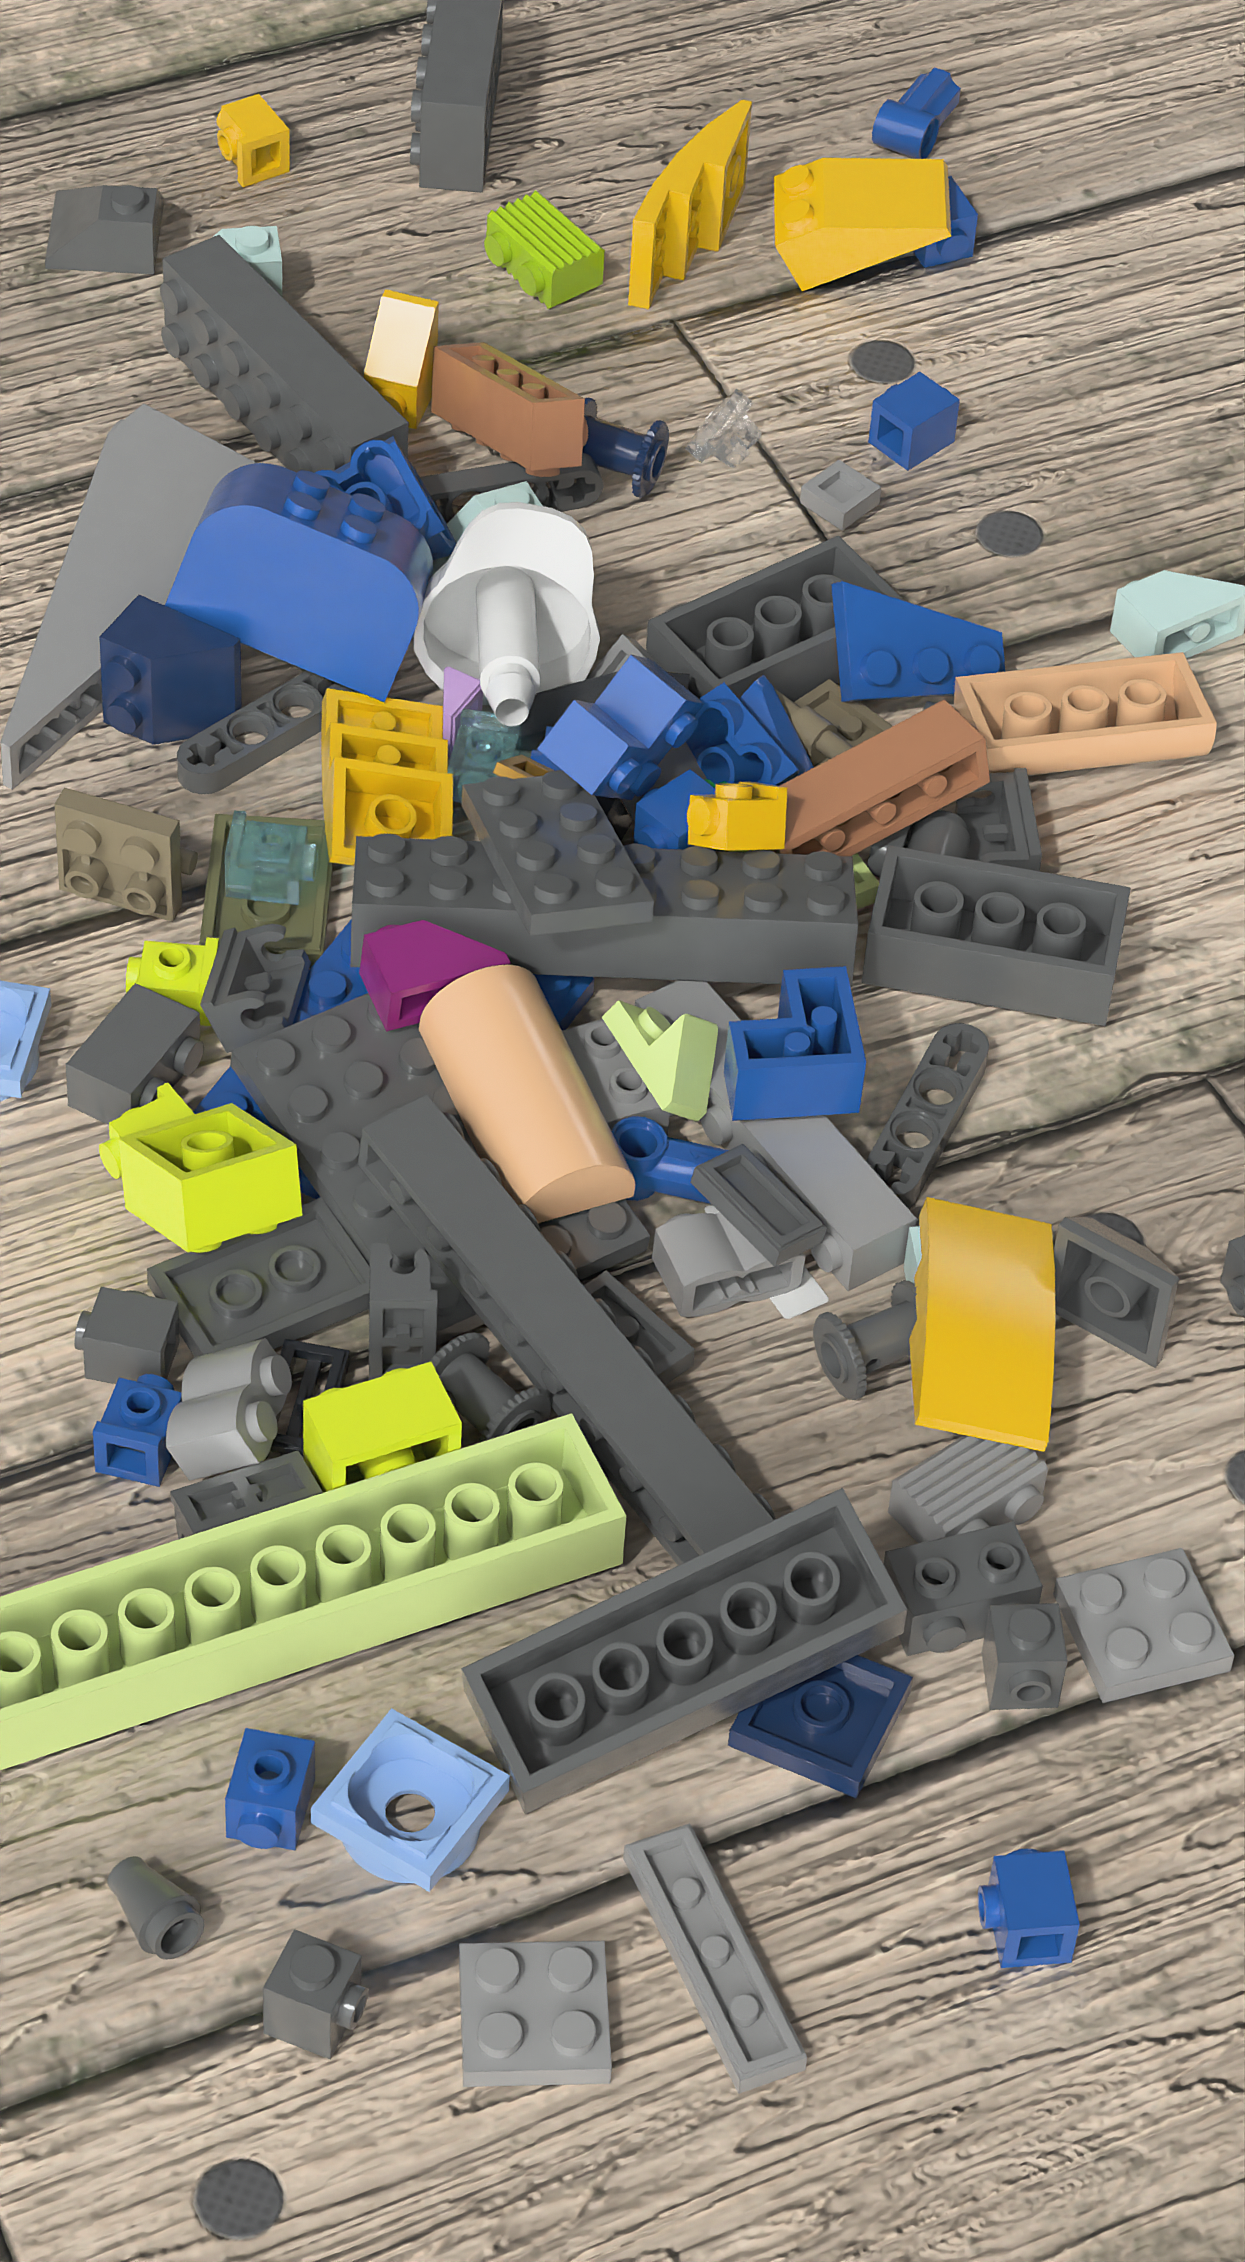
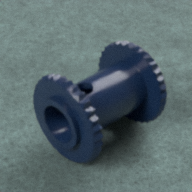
M585 398L584 417L588 425V439L582 452L590 455L599 467L632 476V493H634V496L642 498L648 495L656 484L665 463L669 443L667 424L664 421L656 420L647 431V434L638 433L632 429L598 419L597 403L592 398Z

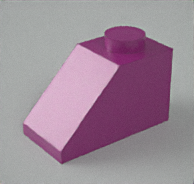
M420 920L404 925H387L376 932L364 934L359 974L387 1032L418 1024L422 1012L430 1000L456 979L482 968L510 965L511 962L505 952L426 920Z

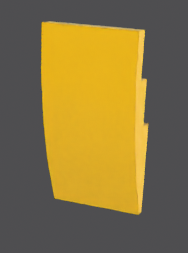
M740 100L708 123L676 153L652 184L633 219L628 305L649 310L663 276L684 281L697 248L719 252L745 189L752 101Z
M327 688L322 700L321 762L324 824L329 862L354 866L356 836L373 837L378 834H394L401 838L436 839L443 836H452L453 774L448 773V740L443 739V706L388 697L384 703L362 693Z
M926 1197L919 1215L922 1258L914 1276L917 1293L915 1296L917 1320L909 1338L915 1425L1044 1452L1049 1442L1055 1349V1264L1052 1224Z

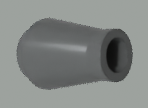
M128 1857L112 1869L107 1880L108 1887L116 1895L143 1951L149 1954H156L159 1958L168 1960L185 1954L198 1942L204 1930V1919L200 1915L201 1907L197 1899L151 1869L140 1857Z

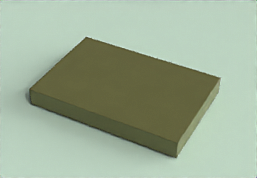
M215 814L199 945H205L206 937L219 938L220 944L223 932L227 929L236 928L237 932L267 924H278L286 927L285 936L277 942L265 943L264 947L272 954H282L286 950L304 949L311 961V968L325 951L333 863L329 862L324 820Z

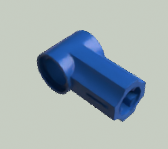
M934 67L931 72L920 74L899 101L887 99L880 108L873 126V144L914 159H926L935 145L939 127L959 104L961 88L954 83L951 74Z
M632 1116L624 1118L614 1125L611 1132L635 1179L634 1196L625 1200L639 1201L647 1199L658 1192L711 1204L690 1183L696 1166L729 1150L667 1137L663 1127L646 1117Z

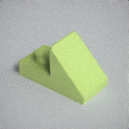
M618 1000L602 1016V1019L663 1111L698 1122L707 1112L718 1037L717 1024L690 1014H683L671 1025L660 1012L652 1007L642 1009Z

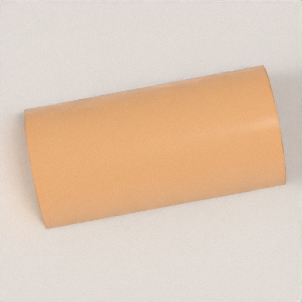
M1183 652L955 677L954 708L985 737L989 773L1014 772V768H1026L1028 775L1205 756L1209 754L1214 744L1217 722Z
M515 965L491 966L468 973L440 990L423 1010L419 1022V1032L479 1158H486L494 1165L501 1178L503 1188L516 1204L525 1205L533 1213L537 1223L633 1197L635 1179L533 973Z

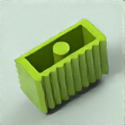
M535 190L531 196L526 194L522 200L517 198L513 204L508 202L505 208L500 206L496 212L491 210L487 215V232L484 246L488 258L494 265L501 266V268L505 267L508 274L512 273L514 279H518L523 291L530 296H538L540 303L544 302L547 309L603 284L605 250L538 191Z

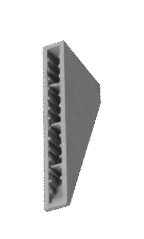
M144 403L128 417L119 420L112 427L111 431L108 432L0 741L3 785L13 790L103 711L99 636L138 595L165 605L190 540L214 488L231 471L248 464H255V461Z

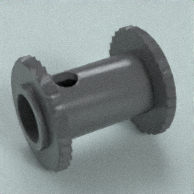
M906 1280L895 1283L893 1290H891L892 1307L849 1325L843 1323L841 1318L838 1319L837 1315H833L832 1312L822 1313L816 1318L813 1337L818 1359L824 1373L843 1397L849 1400L862 1398L867 1390V1373L910 1356L909 1338L917 1320L915 1283Z
M474 1332L463 1334L451 1340L429 1362H432L454 1408L481 1432L482 1436L479 1438V1441L484 1442L548 1421L551 1411V1400L548 1393L536 1387L533 1389L529 1388L526 1391L523 1390L520 1394L516 1393L486 1365L489 1360L488 1356L491 1353L489 1351L491 1348L489 1346L490 1342L484 1335Z

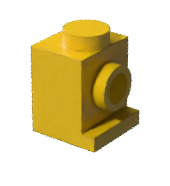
M260 94L221 106V111L216 121L217 126L220 128L217 133L218 145L224 158L228 161L232 160L237 166L238 183L242 187L290 172L289 128Z
M739 782V784L717 783L715 784V794L690 795V804L687 810L688 845L725 851L785 849L788 787L755 782Z

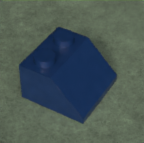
M138 595L99 636L103 723L114 727L116 730L135 736L152 745L186 740L242 708L240 638L142 595Z

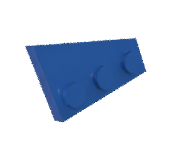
M841 581L831 584L841 702L954 696L955 677L1005 672L1002 632Z

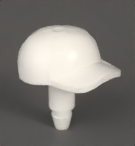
M521 502L498 503L482 510L469 523L457 542L449 560L430 577L423 608L412 637L414 652L425 673L438 685L441 691H443L444 669L446 667L454 668L480 680L483 692L482 705H490L496 718L503 725L517 726L526 720L536 693L586 679L596 660L600 631L592 606L594 580L592 546L585 529L572 516L553 508Z

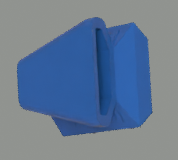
M394 436L385 441L371 440L363 443L355 450L350 462L334 471L320 470L315 472L325 478L330 483V487L349 495L365 494L380 501L385 506V510L397 514L413 524L425 538L433 561L452 554L457 542L416 469L405 458Z
M764 675L759 677L739 699L725 682L699 699L704 705L695 716L698 720V725L686 743L706 779L714 784L724 781L739 784V782H755L780 786L814 768L773 685Z

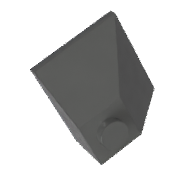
M101 185L56 191L45 257V269L154 275L164 208L163 195L158 188H144L132 185Z
M1065 1217L1058 1225L1054 1246L1055 1314L1156 1368L1163 1358L1179 1278L1147 1247L1135 1242L1127 1234L1113 1230L1093 1218Z

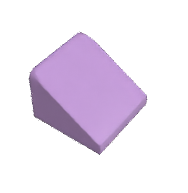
M446 667L444 669L443 739L448 740V758L450 759L456 755L482 724L483 692L480 680L454 668Z

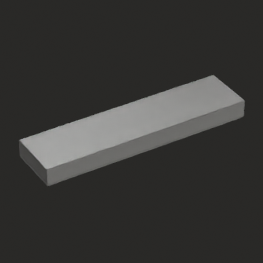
M689 1823L625 1845L623 1859L738 2094L806 2070L807 2055L691 1824Z

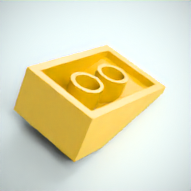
M821 158L805 165L793 166L784 173L774 176L775 247L801 291L951 237L948 166L944 159Z

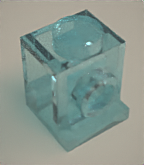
M463 708L460 728L448 764V773L453 774L454 802L462 803L463 784L479 783L492 777H500L493 773L496 763L520 755L521 724L506 726L498 721L494 713Z
M234 810L225 851L226 897L299 905L304 880L314 881L317 869L318 845L308 844V827L247 820V812Z

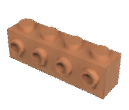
M485 342L434 346L432 413L451 423L452 429L466 432L476 438L477 444L488 446L498 451L502 459L514 461L523 466L525 472L529 475L552 477L560 474V468L582 466V449L588 439V425L584 417L585 398Z
M944 699L780 785L788 787L785 849L770 851L778 854L803 855L825 851L837 856H852L990 783L985 737Z

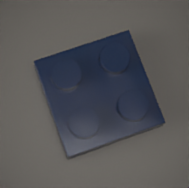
M857 1655L740 1711L729 1730L728 1746L857 1798L911 1693L913 1677Z

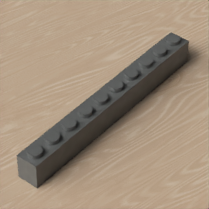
M425 1094L362 1127L358 1166L460 1291L537 1389L541 1388L548 1393L551 1407L557 1415L562 1417L573 1414L602 1471L677 1565L685 1563L776 1519L767 1500L759 1493H752L736 1474L735 1466L727 1451L717 1443L712 1444L696 1425L694 1414L687 1402L677 1394L672 1395L657 1377L655 1367L648 1354L639 1346L633 1347L617 1328L615 1317L608 1305L599 1298L594 1299L578 1280L577 1271L569 1257L562 1251L556 1252L543 1237L533 1213L525 1205H517L503 1188L501 1178L494 1165L486 1158L480 1159L468 1145L463 1131L453 1115L448 1112L442 1113L429 1095Z

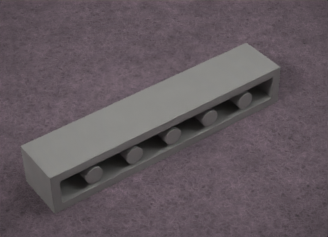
M677 980L635 1000V1006L642 1009L647 1007L656 1009L671 1025L683 1014H690L717 1024L718 1037L707 1112L700 1119L703 1129L712 1143L722 1145L726 1150H731L744 1144L827 1227L822 1243L811 1248L816 1263L823 1271L832 1272L845 1289L850 1291L904 1264L909 1227H916L917 1218L825 1115L732 1121L723 1072L729 1021L741 1020L707 981Z

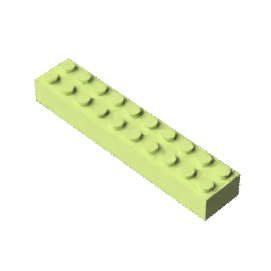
M571 1413L0 1596V1770L623 1564L626 1514Z

